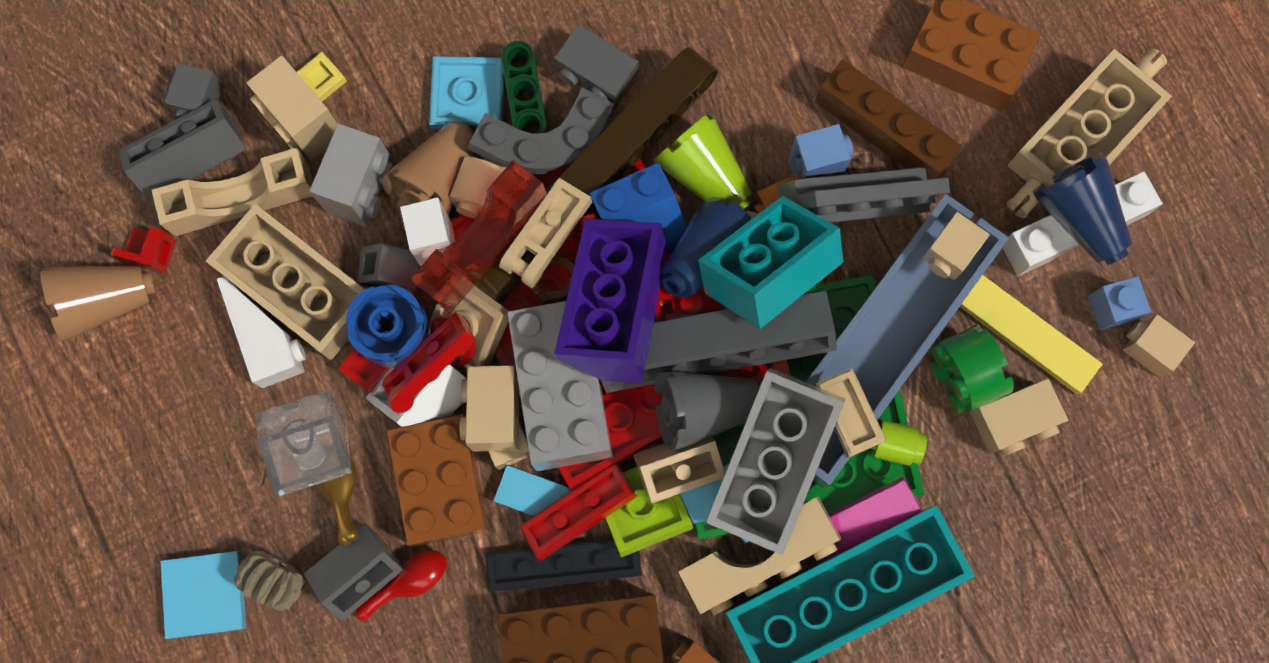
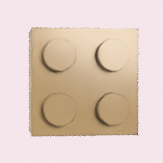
M282 55L246 82L255 94L250 98L252 103L291 149L297 148L312 161L328 148L337 127V122L327 107Z

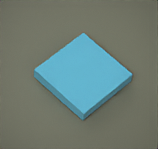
M433 56L429 118L431 129H441L448 123L457 124L460 122L476 130L485 113L503 121L505 75L502 58Z
M241 551L161 561L165 639L247 629L244 593L237 589L234 581L238 572L237 569L242 562Z

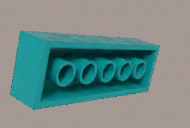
M937 505L922 510L923 512L724 611L748 662L810 663L974 578V573Z

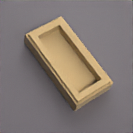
M852 368L815 384L818 388L845 398L834 429L848 458L886 441Z

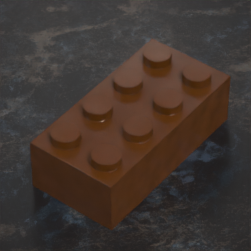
M656 595L498 615L503 663H664Z

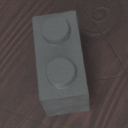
M579 24L554 57L557 76L565 84L571 87L578 85L614 103V109L617 108L639 76V61Z
M366 523L357 529L359 533L357 540L352 541L345 547L339 544L304 573L320 604L341 621L403 570L386 542Z

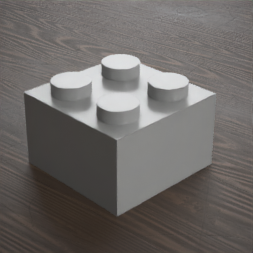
M338 123L309 192L326 213L367 227L370 219L375 218L379 213L382 203L380 195L384 188L382 180L384 175L395 166L393 164L394 161L379 137Z

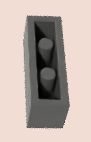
M216 98L118 151L124 172L148 201H151L153 199V189L199 177L208 169L225 160L233 159L238 153L247 148L239 128Z

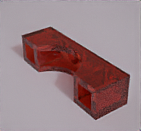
M512 160L487 189L484 205L471 226L449 246L435 249L410 280L425 295L451 314L521 232L544 200L547 192L543 183Z

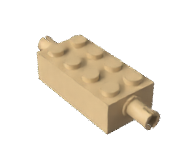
M1115 48L1007 165L1026 181L1025 185L1007 202L1011 212L1023 201L1024 205L1015 215L1020 218H1026L1029 212L1038 204L1033 190L1042 183L1046 188L1055 184L1053 176L1071 165L1090 156L1095 160L1098 153L1101 152L1108 160L1109 165L1172 97L1152 80L1156 73L1167 63L1164 54L1152 64L1150 61L1158 54L1159 50L1149 48L1134 65Z

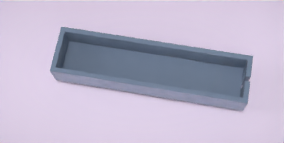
M945 194L836 341L837 350L828 352L806 383L815 386L816 383L852 368L875 418L878 420L1003 248L1009 237L980 218L976 225L990 235L965 270L955 280L949 277L942 278L930 270L928 262L923 259V256L956 212H959L969 220L974 214L955 199ZM833 429L813 479L823 489L832 483L849 459L835 429Z

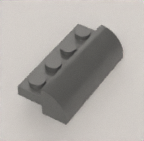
M926 167L797 179L777 184L779 198L784 196L830 223L931 212L930 204L936 203L935 196L950 193L949 178L927 180Z

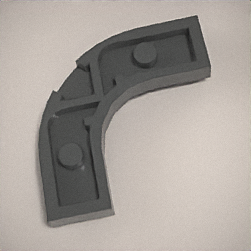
M582 87L567 118L562 124L547 133L536 134L519 130L485 113L467 149L503 167L517 169L528 174H546L547 171L560 169L565 166L569 167L600 135L614 103Z

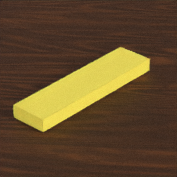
M984 275L981 276L960 305L961 309L1076 395L1083 392L1103 365Z

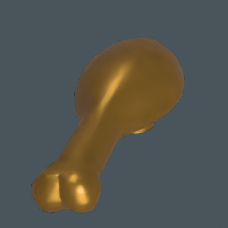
M332 450L325 453L319 462L317 482L322 495L333 506L338 525V543L345 547L359 537L358 530L353 525L349 508L356 474L350 456L342 450Z

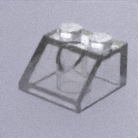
M330 390L256 413L257 440L276 497L352 473L346 422Z

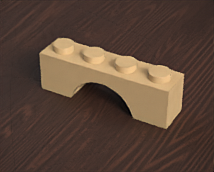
M297 148L260 158L259 164L254 169L238 177L214 182H198L187 179L153 189L152 195L160 225L174 236H178L243 217L254 204L263 210L312 197L309 191L313 184V179L308 161Z
M816 497L803 504L783 555L774 552L770 558L763 562L745 565L735 563L716 551L678 571L699 613L702 614L711 610L714 616L733 606L734 603L731 598L744 591L747 597H750L767 588L768 585L765 580L779 573L781 578L784 579L801 570V560L814 555L816 561L835 552L837 548L834 543L839 541L841 536L820 498Z

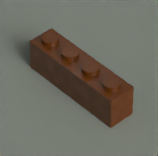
M844 59L839 62L820 86L815 100L817 104L904 168L926 167L927 180L937 179L962 146Z

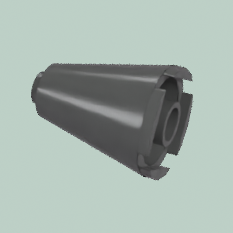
M674 371L660 372L656 377L655 394L662 393L661 405L655 406L659 430L666 445L672 444L670 448L672 451L680 450L746 423L760 389L757 381L751 378Z

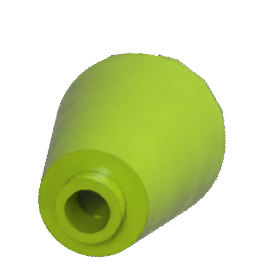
M710 112L691 126L669 148L667 147L653 160L656 164H660L662 170L703 201L712 197H719L716 202L727 205L732 201L743 210L751 203L747 197L752 191L715 118Z

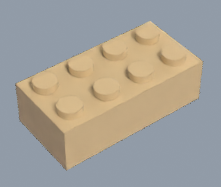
M254 204L207 258L206 262L320 353L332 360L349 340L346 321L347 310L353 299L365 289L262 208Z

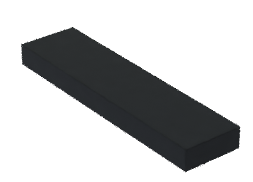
M614 540L567 544L542 561L536 558L531 548L485 553L488 592L642 576L640 551L620 557Z

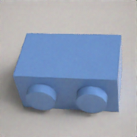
M839 124L796 136L788 157L792 175L798 174L800 179L843 175L851 160L850 157L853 156L851 140L848 135L842 134Z

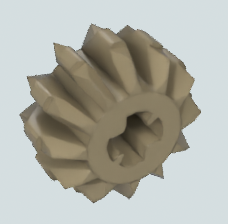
M264 551L249 552L246 559H243L239 565L238 572L234 578L237 589L242 591L246 597L277 611L290 609L293 602H296L300 596L301 588L305 583L302 573L296 570L294 565L288 564L283 559H279L273 554H267Z

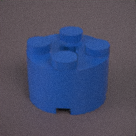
M397 285L367 288L353 299L347 310V334L350 343L369 361L382 367L395 368L430 334L431 325L424 308L409 291ZM385 322L394 324V328L391 331L385 330L382 326Z

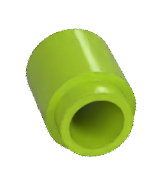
M881 420L879 426L886 441L869 448L873 449L872 456L910 466L912 463L921 464L926 451L927 434L919 433V429Z

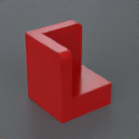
M150 227L148 231L133 228L125 251L113 248L111 256L122 263L141 266V268L165 274L177 240L161 229Z

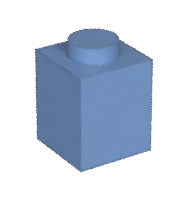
M1139 276L1102 286L1088 296L1100 331L1134 322L1151 313Z

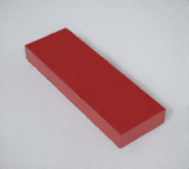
M615 463L519 527L536 558L542 561L638 496L619 465Z

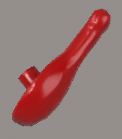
M437 550L423 551L410 557L401 566L403 570L355 610L357 619L365 622L377 609L396 597H415L427 592L441 579L446 571L447 557Z

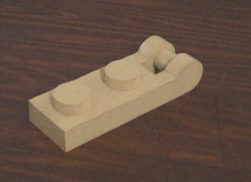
M559 178L500 261L499 268L509 274L513 272L522 277L521 282L531 288L535 287L548 264L591 205V197ZM527 250L536 255L530 264L522 260V256Z

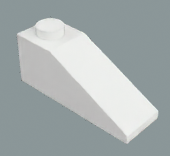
M224 276L218 278L217 282L252 383L265 388L304 373L301 361L306 360V356L298 339L293 340L284 329L235 284Z

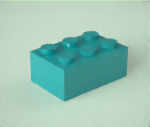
M782 196L698 260L705 294L761 329L843 263L840 228Z

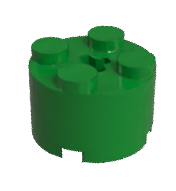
M978 324L939 341L932 347L935 360L929 362L931 372L937 382L944 381L950 392L948 393L949 402L957 414L964 411L972 412L1012 393L1014 388L1012 376L1005 379L1001 369L1008 365L1001 348L989 331L984 329L979 332L980 325Z

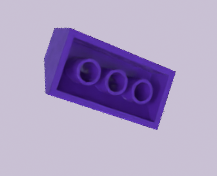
M585 219L554 352L557 359L603 381L642 384L662 282L661 270L665 265L668 251L661 223Z

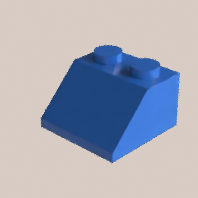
M659 163L590 193L593 209L598 220L661 223L668 248L667 253L674 250L686 229L675 194Z

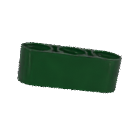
M524 41L510 42L502 51V63L513 127L523 131L526 126L536 125L540 128L537 133H547L548 129L533 49ZM519 58L528 60L522 67L511 65L514 60ZM522 92L534 94L528 101L516 99Z

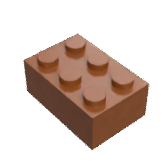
M934 0L903 68L1002 111L1013 96L1041 33L967 0Z
M463 414L387 430L407 546L417 547L490 531L475 452H472L466 445V440H461L460 419L465 417Z

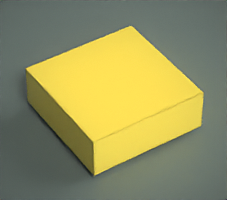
M320 52L297 71V74L321 102L347 82L342 73L323 52Z

